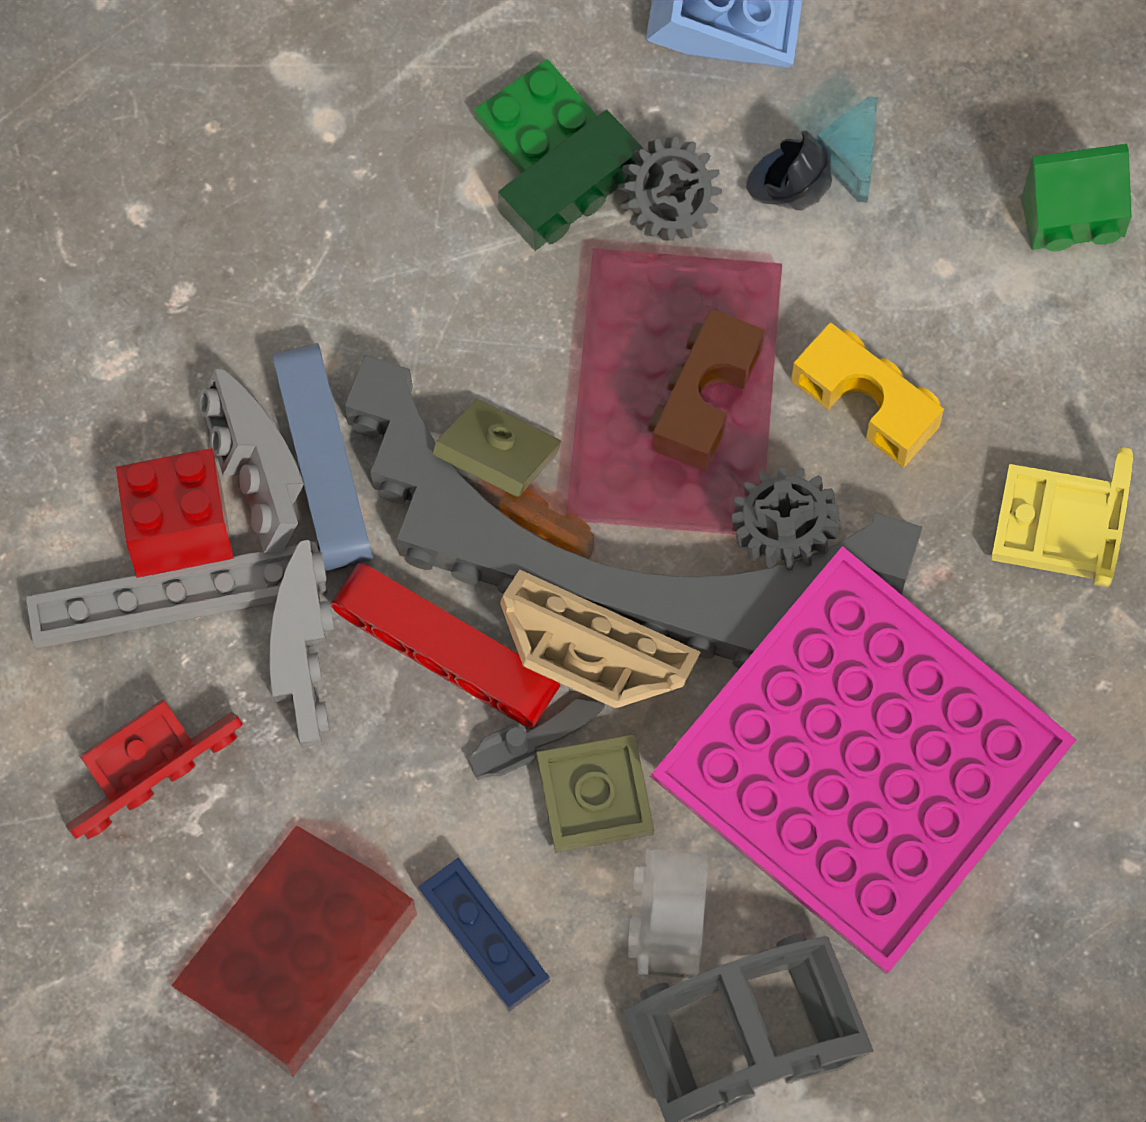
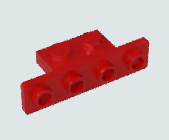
M161 699L79 755L106 797L67 823L65 827L74 839L79 838L83 834L87 839L95 837L112 824L109 817L124 806H127L129 810L139 807L154 795L151 789L153 786L167 777L173 782L190 772L196 766L193 759L210 748L212 753H216L231 744L238 737L234 731L243 725L238 715L230 712L190 739L165 700Z

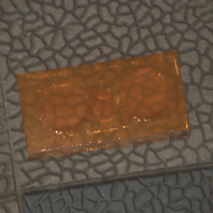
M525 490L519 497H516L506 492L500 500L501 513L520 527L552 545L586 559H589L594 552V533L590 531V526L573 514L567 513L565 516H562L549 509L548 503L536 493Z

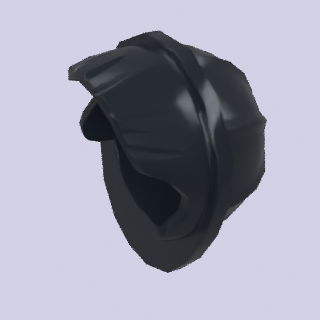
M803 130L801 132L803 139H784L780 143V148L764 156L753 167L747 178L746 188L755 201L802 211L820 202V199L831 187V152L820 140H816L812 134Z

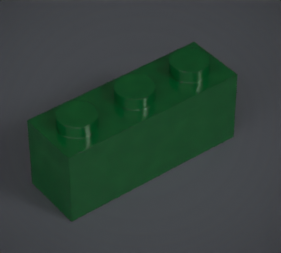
M606 109L498 191L499 213L534 251L546 243L554 244L567 233L570 225L582 215L588 217L597 212L605 203L606 197L618 189V184L629 182L630 176L623 172L622 167L627 164L636 165L637 161L634 159L632 152L643 147Z

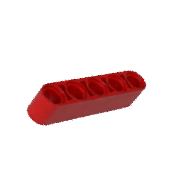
M357 563L330 603L331 608L346 621L528 728H533L561 686L559 682L524 667L519 654L368 565Z

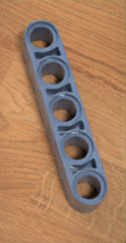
M319 343L274 353L272 358L320 552L323 553L325 570L329 571L373 560Z

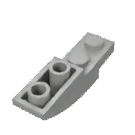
M215 369L206 388L201 390L198 402L199 412L202 417L206 418L210 431V448H213L214 455L218 458L222 475H240V489L243 494L247 495L252 511L251 525L253 531L259 535L264 553H283L298 525L293 504L304 485L302 477L284 438L260 404L224 369Z
M310 540L299 541L288 563L275 604L270 636L272 697L275 702L293 700L299 741L303 748L323 745L321 732L330 731L325 701L316 703L313 683L322 682L318 652L308 653V647L327 644L325 631L334 630L330 600L321 602L318 582L327 581L323 553H313Z

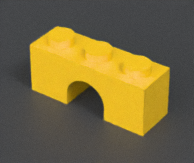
M830 322L793 363L791 382L827 410L840 397L848 393L858 392L870 396L877 403L879 411L869 421L866 440L903 468L940 428L944 408L940 406L938 398L928 389L921 386L916 388L904 379L902 372L893 362L886 358L878 359L866 350L862 340L848 329L841 331Z

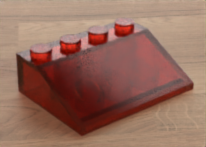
M296 825L171 986L294 1077L416 917L417 911L414 899L372 869Z

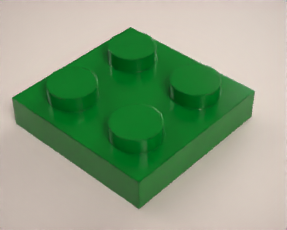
M548 58L474 109L475 120L521 173L597 117L596 113Z

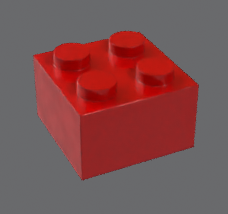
M213 448L116 467L125 539L137 578L234 559L222 483Z

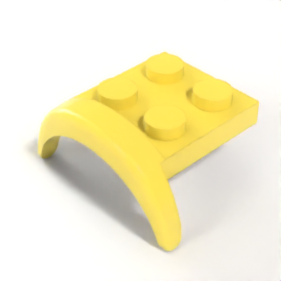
M1127 447L1118 449L1111 482L1009 464L991 560L1094 579L1093 586L1109 587L1114 577L1122 538L1132 472V449Z

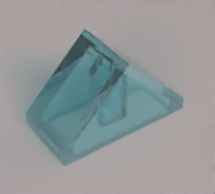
M878 97L865 98L817 134V140H820L831 152V174L857 202L867 203Z

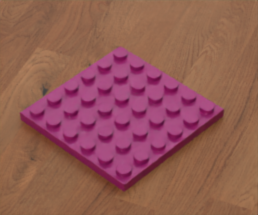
M842 546L649 777L884 974H887L1077 739Z

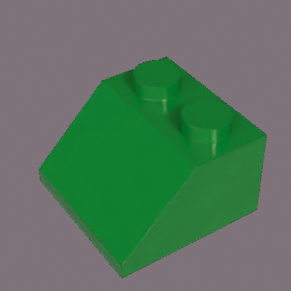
M1127 143L1032 157L1021 198L1032 250L1046 248L1048 251H1062L1070 248L1073 244L1092 241L1097 245H1106L1117 241L1121 237H1125L1132 217L1130 162Z

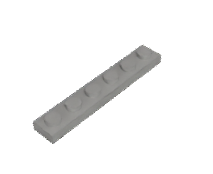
M310 542L313 553L320 552L318 542ZM298 544L286 546L283 553H264V551L234 556V559L140 578H137L135 575L26 596L32 642L37 649L275 603L286 568ZM325 581L318 582L319 594L327 592Z

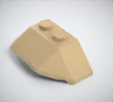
M522 570L518 571L500 602L524 667L613 708L683 687L700 655L698 650Z

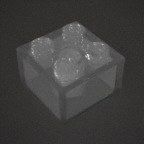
M646 849L645 865L635 864L632 908H641V915L630 916L628 958H638L637 974L691 978L699 975L708 854Z

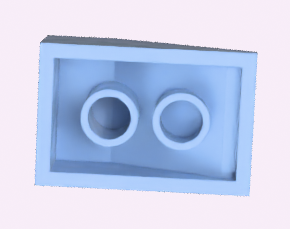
M652 0L646 41L686 55L789 68L794 63L802 0Z

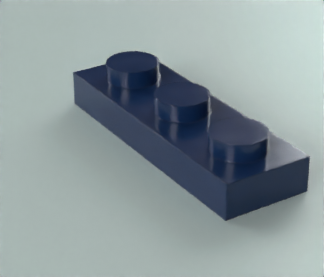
M459 857L417 887L419 894L509 1012L550 982L549 975Z

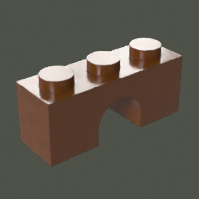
M710 309L704 324L700 322L695 323L686 345V349L691 350L685 365L681 363L675 365L667 386V390L672 391L666 406L657 405L648 426V431L653 433L654 452L707 473L726 431L727 412L710 406L702 399L700 394L706 387L715 383H728L744 390L763 350L765 329L714 309Z

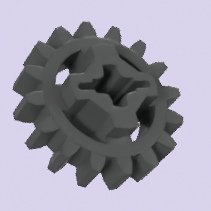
M678 137L666 138L664 145L660 139L651 140L648 142L649 152L643 148L632 152L634 159L637 161L636 165L627 164L622 167L623 172L629 175L630 179L629 182L618 184L619 190L629 194V199L620 204L621 209L633 208L635 214L629 223L632 226L646 223L644 235L647 237L656 236L660 231L662 241L674 240L676 232L681 239L692 237L691 226L696 229H705L708 226L706 219L703 217L704 213L713 214L718 211V208L710 200L711 196L722 194V189L712 186L711 180L720 174L719 169L707 170L705 165L711 155L709 153H702L695 156L696 143L693 141L685 142L680 147ZM677 160L687 165L691 172L679 168ZM647 171H648L649 177H648L647 182H646V184H645V186H644V188H643L644 178H645V175H646V173H647ZM670 182H684L682 186L676 187V190L672 191L670 196H656L657 193L665 191L664 188L668 187ZM696 191H697L696 200H695V203H694V205H693V207H692L691 202H692V200H693V198H694V195H695V193H696ZM654 206L660 209L663 217L668 218V220L655 215L649 207Z
M783 466L778 468L777 477L770 478L764 471L760 472V484L758 486L750 482L743 484L745 497L734 498L735 513L731 514L733 531H736L737 544L739 548L748 546L749 559L752 561L764 555L767 568L772 569L777 560H784L787 570H793L794 559L801 558L804 563L810 565L812 564L811 552L816 550L819 553L826 554L828 552L827 539H837V522H840L839 505L835 504L832 488L823 490L822 477L819 475L807 481L805 480V470L803 468H799L794 476H787Z

